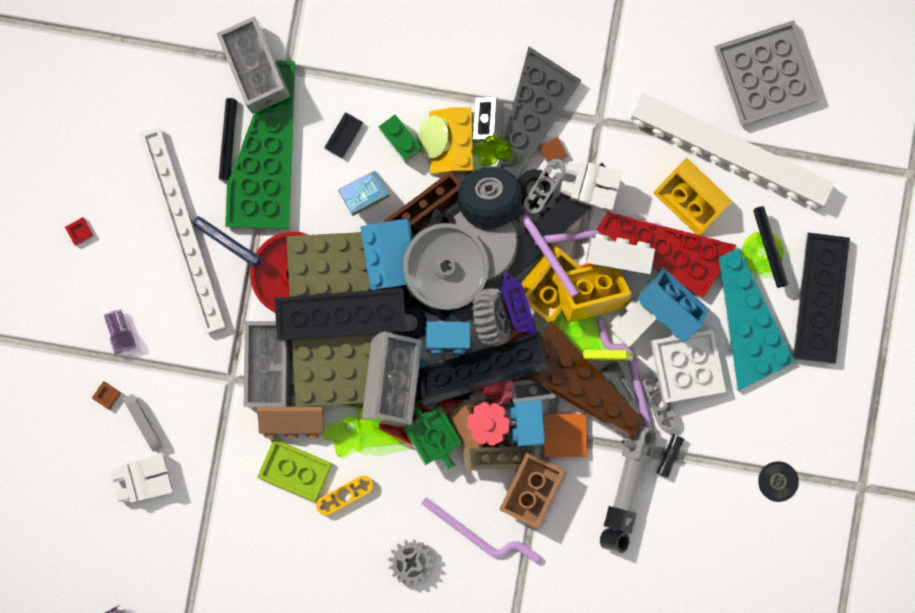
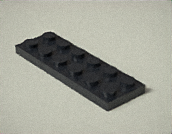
M810 232L806 234L793 359L836 364L850 237Z
M403 288L274 298L277 341L366 335L382 332H406Z
M536 332L507 341V343L500 346H491L418 369L422 399L426 406L549 367L541 332Z

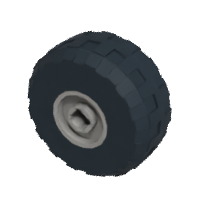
M483 167L473 171L463 179L459 186L458 202L461 213L469 223L477 227L493 229L506 225L513 221L521 210L522 190L520 183L513 174L505 169Z

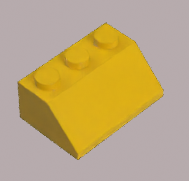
M450 107L429 111V117L438 116L448 121V140L450 142V148L447 152H443L436 158H430V174H447L450 171L453 174L472 173V108Z
M688 158L684 159L653 192L659 200L699 236L733 202Z
M553 245L549 246L565 272L582 268L561 249ZM543 254L524 278L522 285L530 310L549 323L557 318L562 308L557 286V274Z
M592 265L566 272L579 292L573 298L559 277L556 276L560 305L568 323L623 309L628 305L631 297L627 283L618 268Z

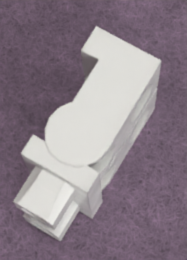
M582 160L580 163L568 162L565 174L576 176L574 184L563 181L560 193L569 196L572 201L611 212L623 170L611 169Z
M164 453L123 464L121 468L111 472L114 483L125 480L126 489L116 491L118 502L130 501V503L174 493L169 474L148 479V477L169 472Z

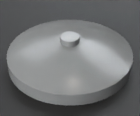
M460 207L451 211L449 215H452L449 224L459 225L468 229L481 241L485 248L489 263L488 277L485 284L501 277L512 265L518 250V236L512 221L502 227H495L493 229L481 228L469 223L463 217Z
M442 223L425 228L410 241L404 253L402 267L406 285L416 299L431 308L450 310L467 305L475 299L476 294L482 291L488 277L489 263L484 246L471 231L459 225Z

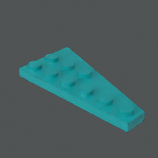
M736 248L718 257L727 312L736 388L739 391L795 361L739 248Z

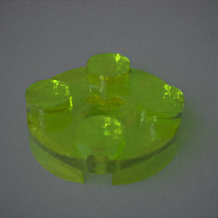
M755 232L746 238L740 252L751 271L758 274L770 273L772 271L768 258L757 255L759 253L757 249L759 247L764 249L760 232ZM773 234L782 262L784 255L783 243L778 236Z

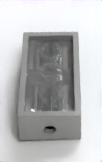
M255 16L216 33L244 103L252 114L291 97L263 28Z
M245 321L243 407H291L292 340L277 341L276 321Z
M389 332L372 335L362 419L396 427L412 425L421 340Z

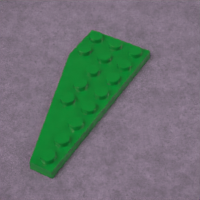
M276 60L291 97L254 113L242 143V148L227 183L226 228L289 230L295 61Z

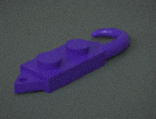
M505 271L502 287L499 288L512 327L517 332H528L529 335L536 333L534 319L522 282L520 280L517 281Z

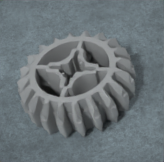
M493 288L484 289L479 294H476L473 300V324H475L476 332H478V337L482 340L483 344L492 347L500 346L509 341L512 334V324L501 291Z

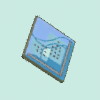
M375 170L338 189L352 216L390 197Z

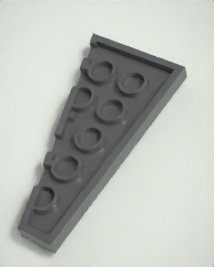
M528 46L497 168L509 171L517 179L582 81L530 46Z

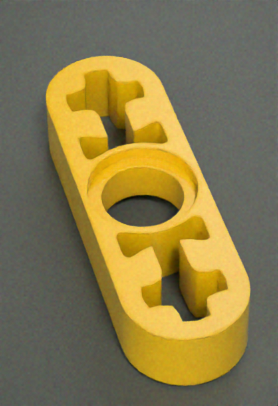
M359 476L324 495L317 501L316 508L318 512L322 515H330L369 494L373 489V481L368 476ZM361 479L365 482L369 481L368 490L360 489L356 491L359 496L355 497V493L350 485L354 484L355 488L360 485L359 481ZM343 489H347L351 493V498L347 502L339 499V492ZM335 494L336 501L340 506L336 507V503L330 506V511L327 512L326 509L321 510L322 501L330 502L333 500L331 495Z

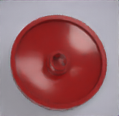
M284 232L277 234L265 241L255 253L262 258V262L257 268L251 265V285L259 301L274 313V298L290 297L287 236L308 235L306 233Z

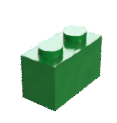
M396 114L378 126L381 134L404 163L421 151V146Z

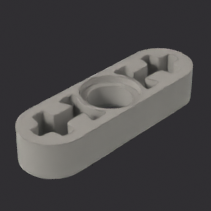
M553 159L549 161L529 192L523 204L524 210L528 214L535 215L542 210L566 170L562 160ZM551 165H560L559 170L561 173L556 172L552 179L544 176L545 173L548 176L551 174ZM547 181L551 186L550 191L546 193L541 192L538 188L539 183ZM535 191L539 196L545 197V199L542 200L540 198L537 202L539 208L531 210L529 209L530 204L527 202H532L535 199L536 195L532 194Z
M649 372L643 376L641 382L657 424L664 431L673 430L677 425L676 414L671 403H666L662 408L654 405V398L658 395L661 396V392H656L650 396L649 392H652L653 389L651 385H646L648 376H651L652 379H657V382L654 384L656 390L660 386L657 373ZM669 408L670 412H666L668 418L672 417L673 422L670 423L671 427L662 424V421H664L663 413L658 416L657 411Z
M132 393L123 398L150 449L155 452L162 448L163 445L135 395Z

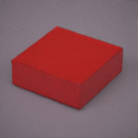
M84 217L65 226L74 246L94 237Z

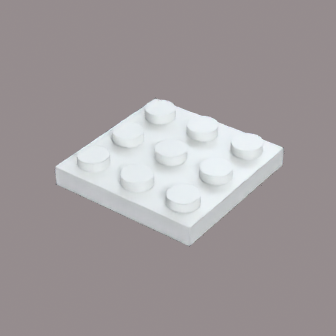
M714 330L694 333L686 342L675 336L651 341L663 404L726 392Z

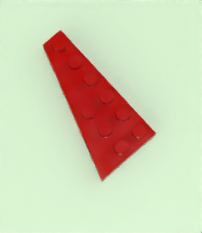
M606 212L596 228V231L608 236V239L615 242L617 238L628 239L629 244L637 245L638 241L650 243V248L655 249L652 267L658 271L664 267L683 286L700 298H704L720 273L718 257L734 250L736 244L611 212Z

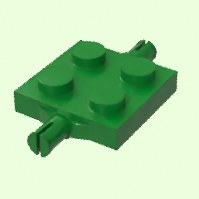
M418 403L414 404L413 412L417 418L412 425H408L403 430L425 466L434 460L442 459L447 469L452 468L455 464L449 454L455 447L462 444L460 438L441 407L432 412L424 413Z

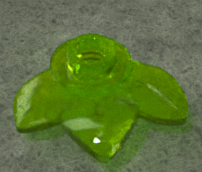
M489 135L485 137V142L476 144L472 148L471 153L482 157L480 164L481 166L494 164L498 160L509 158L513 147L509 141H504L501 136Z
M353 416L344 418L341 423H332L326 429L323 436L325 440L335 441L334 448L338 457L348 454L352 448L362 452L366 444L365 436L361 432V423ZM349 423L355 425L353 431H348L347 425Z

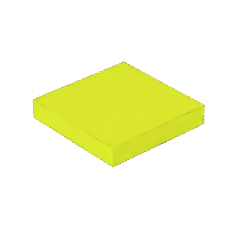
M584 350L583 358L590 361H632L633 353L627 350Z

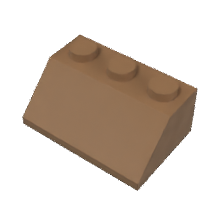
M490 398L449 411L455 432L462 442L460 449L464 461V448L510 447L506 434H504L505 439L503 442L491 446L488 442L486 444H479L476 440L472 439L473 431L467 428L468 416L474 414V407L483 402H489L492 405L493 403L490 401Z
M257 407L259 434H264V438H277V434H285V438H298V434H307V438H319V434H324L323 407Z
M526 452L499 510L541 530L568 472Z

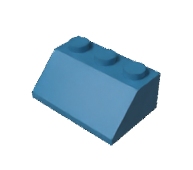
M410 219L360 226L370 290L406 285L402 265L406 248L413 239Z

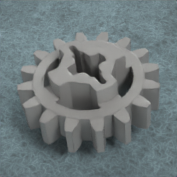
M416 539L413 540L412 544L405 540L404 546L398 543V550H391L394 557L388 558L389 561L393 562V565L388 568L395 570L392 577L398 575L400 577L398 582L401 583L404 579L407 586H409L411 581L418 585V579L425 582L424 575L431 576L432 574L428 568L434 567V564L429 562L434 556H428L427 554L431 549L427 548L424 550L423 542L420 545H416ZM407 548H415L411 554L406 555L402 553ZM417 553L415 557L417 566H412L408 571H405L408 564L405 561L406 558L411 559ZM421 553H423L426 560L425 566L420 563L419 556ZM397 559L402 561L403 564L401 572L397 567ZM412 571L421 573L415 577H408V574Z

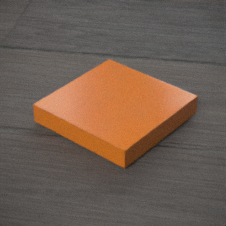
M543 414L544 457H587L586 414Z

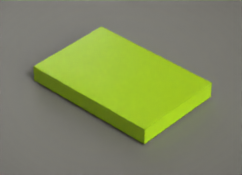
M274 438L257 478L316 503L333 463Z

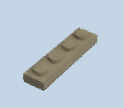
M534 446L464 448L465 470L519 468L526 452L535 456Z

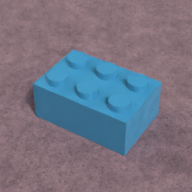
M664 267L646 283L637 298L644 309L651 311L658 322L665 324L672 334L683 342H686L702 326L710 310Z
M426 322L427 352H431L432 356H444V352H452L453 356L465 355V352L470 351V322Z
M541 400L515 402L514 407L510 408V419L515 421V429L511 430L512 443H516V447L543 445L544 430Z

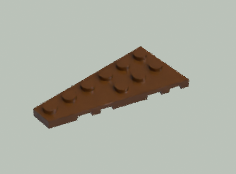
M550 321L542 334L549 368L524 376L630 439H633L638 432L643 418L587 359L583 358V354Z

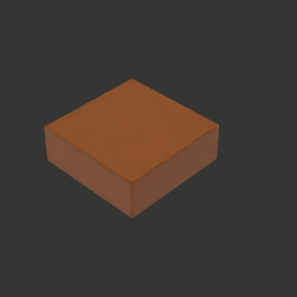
M558 137L539 146L547 164L553 159L561 160L567 157V153Z
M103 381L92 399L108 410H111L122 392Z

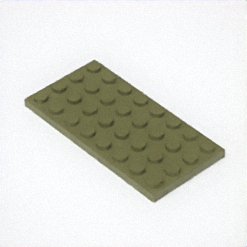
M361 232L287 236L290 296L370 291ZM373 334L292 340L296 407L364 403Z

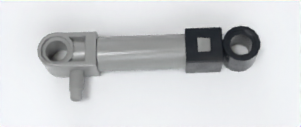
M640 426L633 439L626 436V439L621 441V445L624 446L622 456L626 458L613 507L608 506L604 527L607 528L603 530L600 536V545L603 549L617 553H624L628 549L630 538L627 533H632L637 513L633 512L640 481L645 462L650 463L657 436L653 428Z

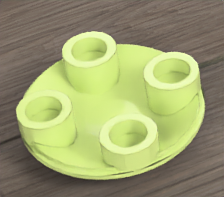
M430 116L420 126L418 144L421 146V152L428 158H436L443 152H447L450 148L448 121L446 119Z

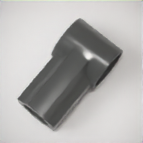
M617 361L599 371L627 402L635 399L625 380V374Z

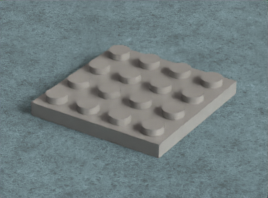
M795 20L714 46L740 126L822 99Z

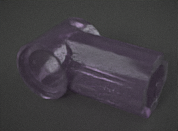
M119 309L105 314L104 318L111 336L109 339L115 355L136 348L133 335L128 330L122 310Z

